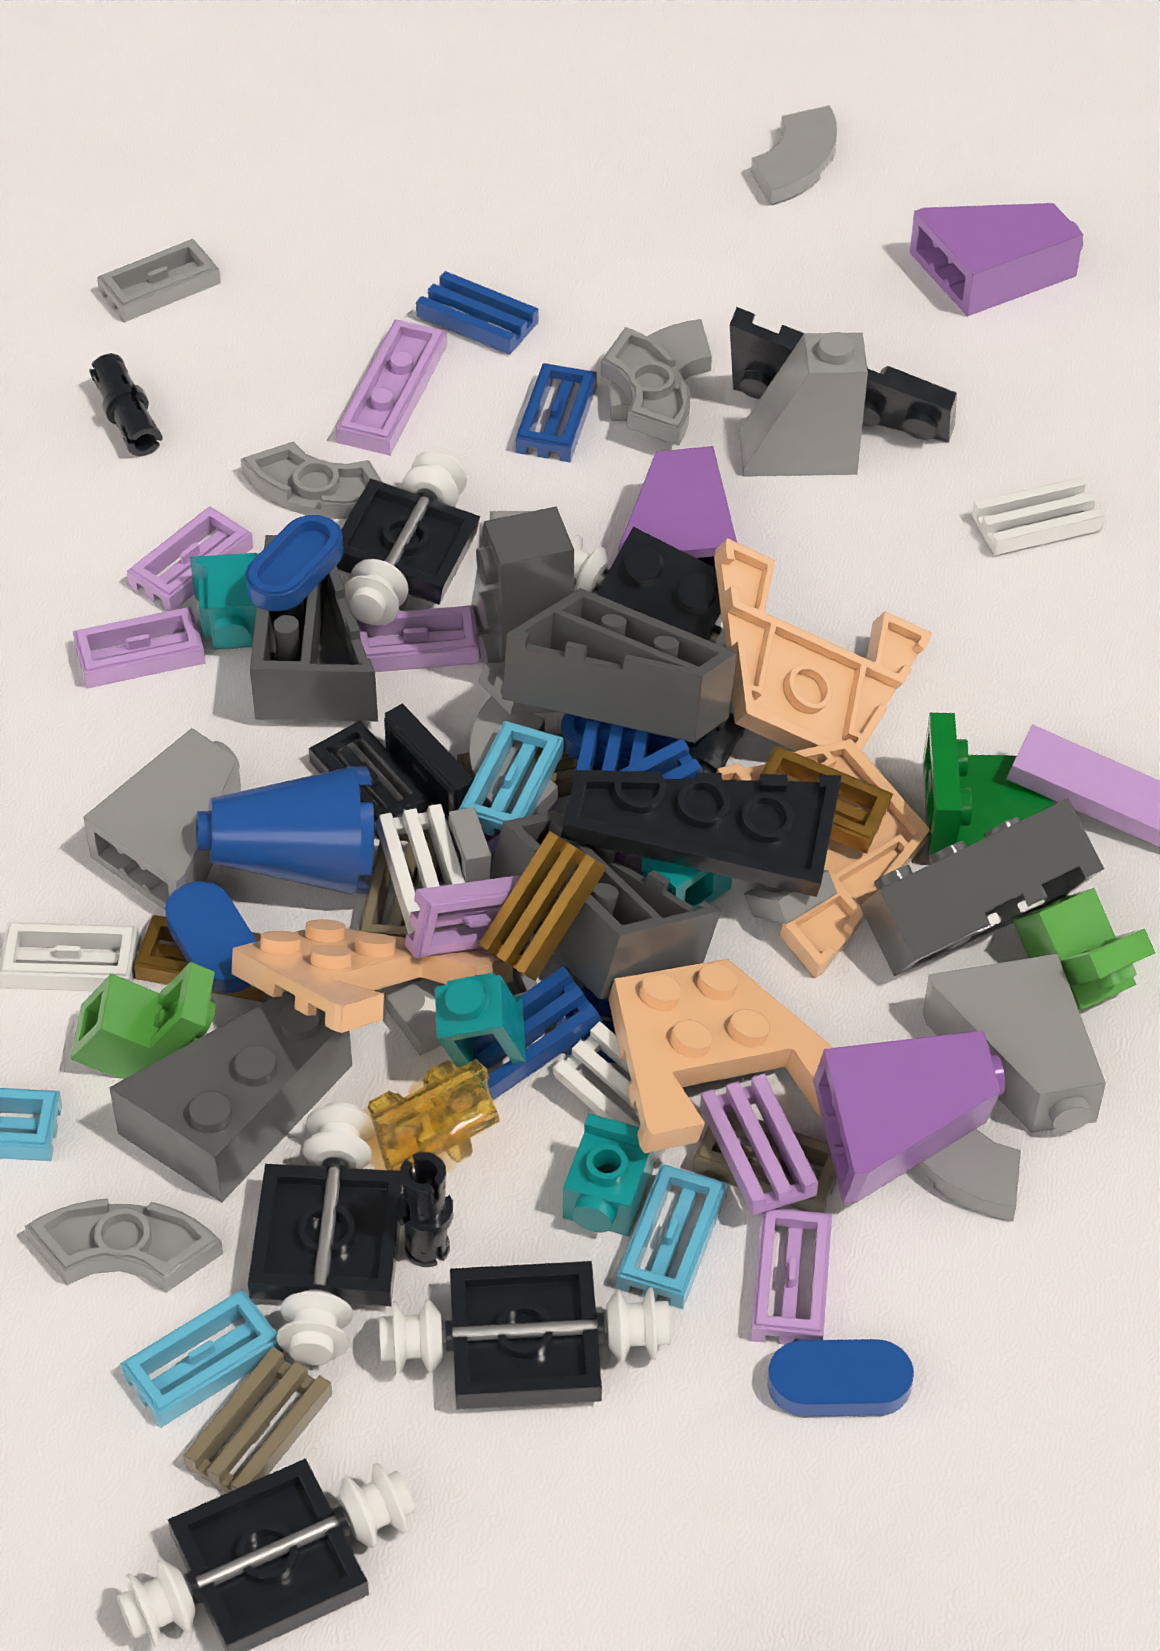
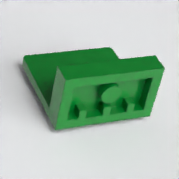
M929 713L922 761L926 825L930 829L927 837L929 858L940 850L964 841L968 847L984 839V833L1003 822L1019 817L1020 821L1053 806L1052 799L1007 780L1017 756L968 755L967 739H957L955 713Z

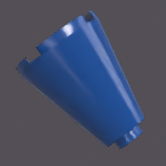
M351 766L212 797L209 799L208 811H197L196 848L197 850H208L209 862L212 864L350 895L368 894L369 887L362 876H372L374 809L373 802H360L361 787H359V785H372L368 767Z

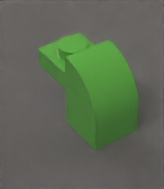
M1095 888L1065 896L1012 920L1029 958L1058 954L1078 1010H1084L1137 985L1134 980L1137 972L1133 963L1155 954L1145 928L1115 936Z
M190 962L160 993L111 973L81 1004L70 1059L108 1075L125 1079L203 1037L210 1028L216 1011L215 1001L210 1000L215 972Z

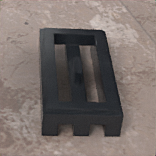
M402 703L385 713L386 749L429 794L431 804H441L445 819L449 822V811L459 810L474 778Z
M361 721L309 748L310 763L319 773L343 768L331 753L334 754L345 768L351 766L368 767L372 785L362 786L383 810L379 808L362 788L360 802H373L374 834L379 840L376 828L379 815L392 813L393 818L401 817L404 810L416 808L418 813L427 812L428 806H431L429 794ZM353 742L404 798L398 801L378 780V775L370 766L362 762L347 745Z

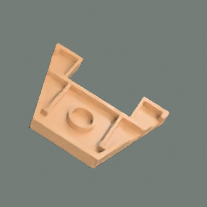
M727 538L715 550L714 559L725 648L737 652L732 688L735 724L795 751L852 739L862 751L887 710L886 705L894 692L904 683L912 670L910 668L912 663L930 641L931 632L885 611L872 623L865 659L771 616L765 612L775 560Z
M852 739L794 751L804 757L893 793L890 805L867 854L832 839L829 840L824 870L829 871L837 894L788 924L783 923L779 936L814 978L825 972L866 918L860 905L877 891L874 881L893 870L908 865L925 844L930 832L929 827ZM739 763L717 768L716 773H722V780L758 781L766 764L744 769ZM777 771L776 774H785V773H783V772H781V771ZM787 774V777L790 780L802 781ZM841 796L837 798L869 813L872 810Z
M317 919L306 922V929L296 932L268 931L261 934L260 941L234 947L232 950L231 974L272 997L282 996L283 989L295 995L294 1009L306 1016L316 1015L317 1007L325 1012V1026L333 1031L343 1033L383 1020L384 993L374 990L416 978H425L447 985L448 980L492 972L495 976L501 975L505 983L512 982L513 966L504 962L490 951L479 949L415 958L404 946L406 938L346 929L345 924L342 922Z
M729 959L614 979L608 1001L620 1057L627 1060L631 1082L628 1087L631 1108L638 1110L640 1127L637 1136L644 1154L698 1143L705 1122L682 1087L784 1067L790 1073L818 1116L822 1117L813 1079L824 1049L833 1047Z

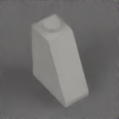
M863 332L804 333L740 428L743 476L857 475L868 376Z
M193 728L188 730L83 817L90 857L165 910L166 902L175 890H178L187 883L205 882L213 864L209 862L208 850H197L196 813L197 811H208L209 799L212 797L241 791L240 765L236 755L224 743L220 741L212 742Z
M1058 954L929 974L923 1008L926 1025L937 1036L984 1030L990 1054L998 1055L1004 1068L1005 1090L998 1099L1031 1133L1051 1129L1072 1131L1087 1123L1097 1122L1106 1082Z

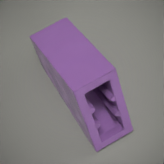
M1054 203L926 207L914 211L910 254L966 316H970L1076 277L1080 253L1083 248L1084 234L1080 231L1078 225L1070 221Z
M713 446L655 452L619 544L618 553L634 526L715 568V550L727 538L737 542Z
M984 1030L824 1049L813 1083L842 1203L851 1204L859 1202L987 1122L998 1097L1004 1093L1005 1074L1000 1057L990 1054Z

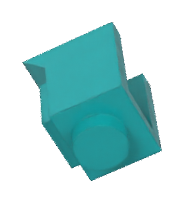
M258 553L190 557L195 599L199 601L203 637H211L213 650L253 646L257 606L248 597L245 573L248 565Z
M493 972L448 980L447 985L435 987L437 1040L461 1074L474 1072L473 1037L493 1033L512 1064L526 1062L522 995L513 996L501 975L495 976Z

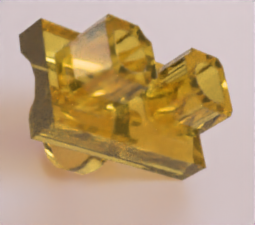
M477 1059L461 1068L456 1067L454 1063L447 1060L427 1071L426 1077L422 1081L424 1087L403 1098L399 1093L388 1091L369 1101L368 1110L374 1125L385 1168L387 1170L400 1171V1167L406 1158L411 1162L412 1168H414L413 1154L417 1152H429L438 1155L445 1151L456 1163L471 1157L473 1148L470 1137L500 1122L498 1111L488 1089L489 1076L487 1068Z

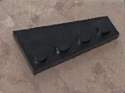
M736 307L729 325L733 390L744 392L746 395L760 400L804 333L782 325L778 334L753 324L755 314ZM890 366L881 369L880 373L867 367L868 376L862 425H879L904 431L910 436L922 440L950 441L955 426L957 392Z
M576 770L561 838L817 897L822 882L842 775H819L817 782L788 781L787 774H760L759 780L753 781L722 780V773H696L694 779H664L661 772Z

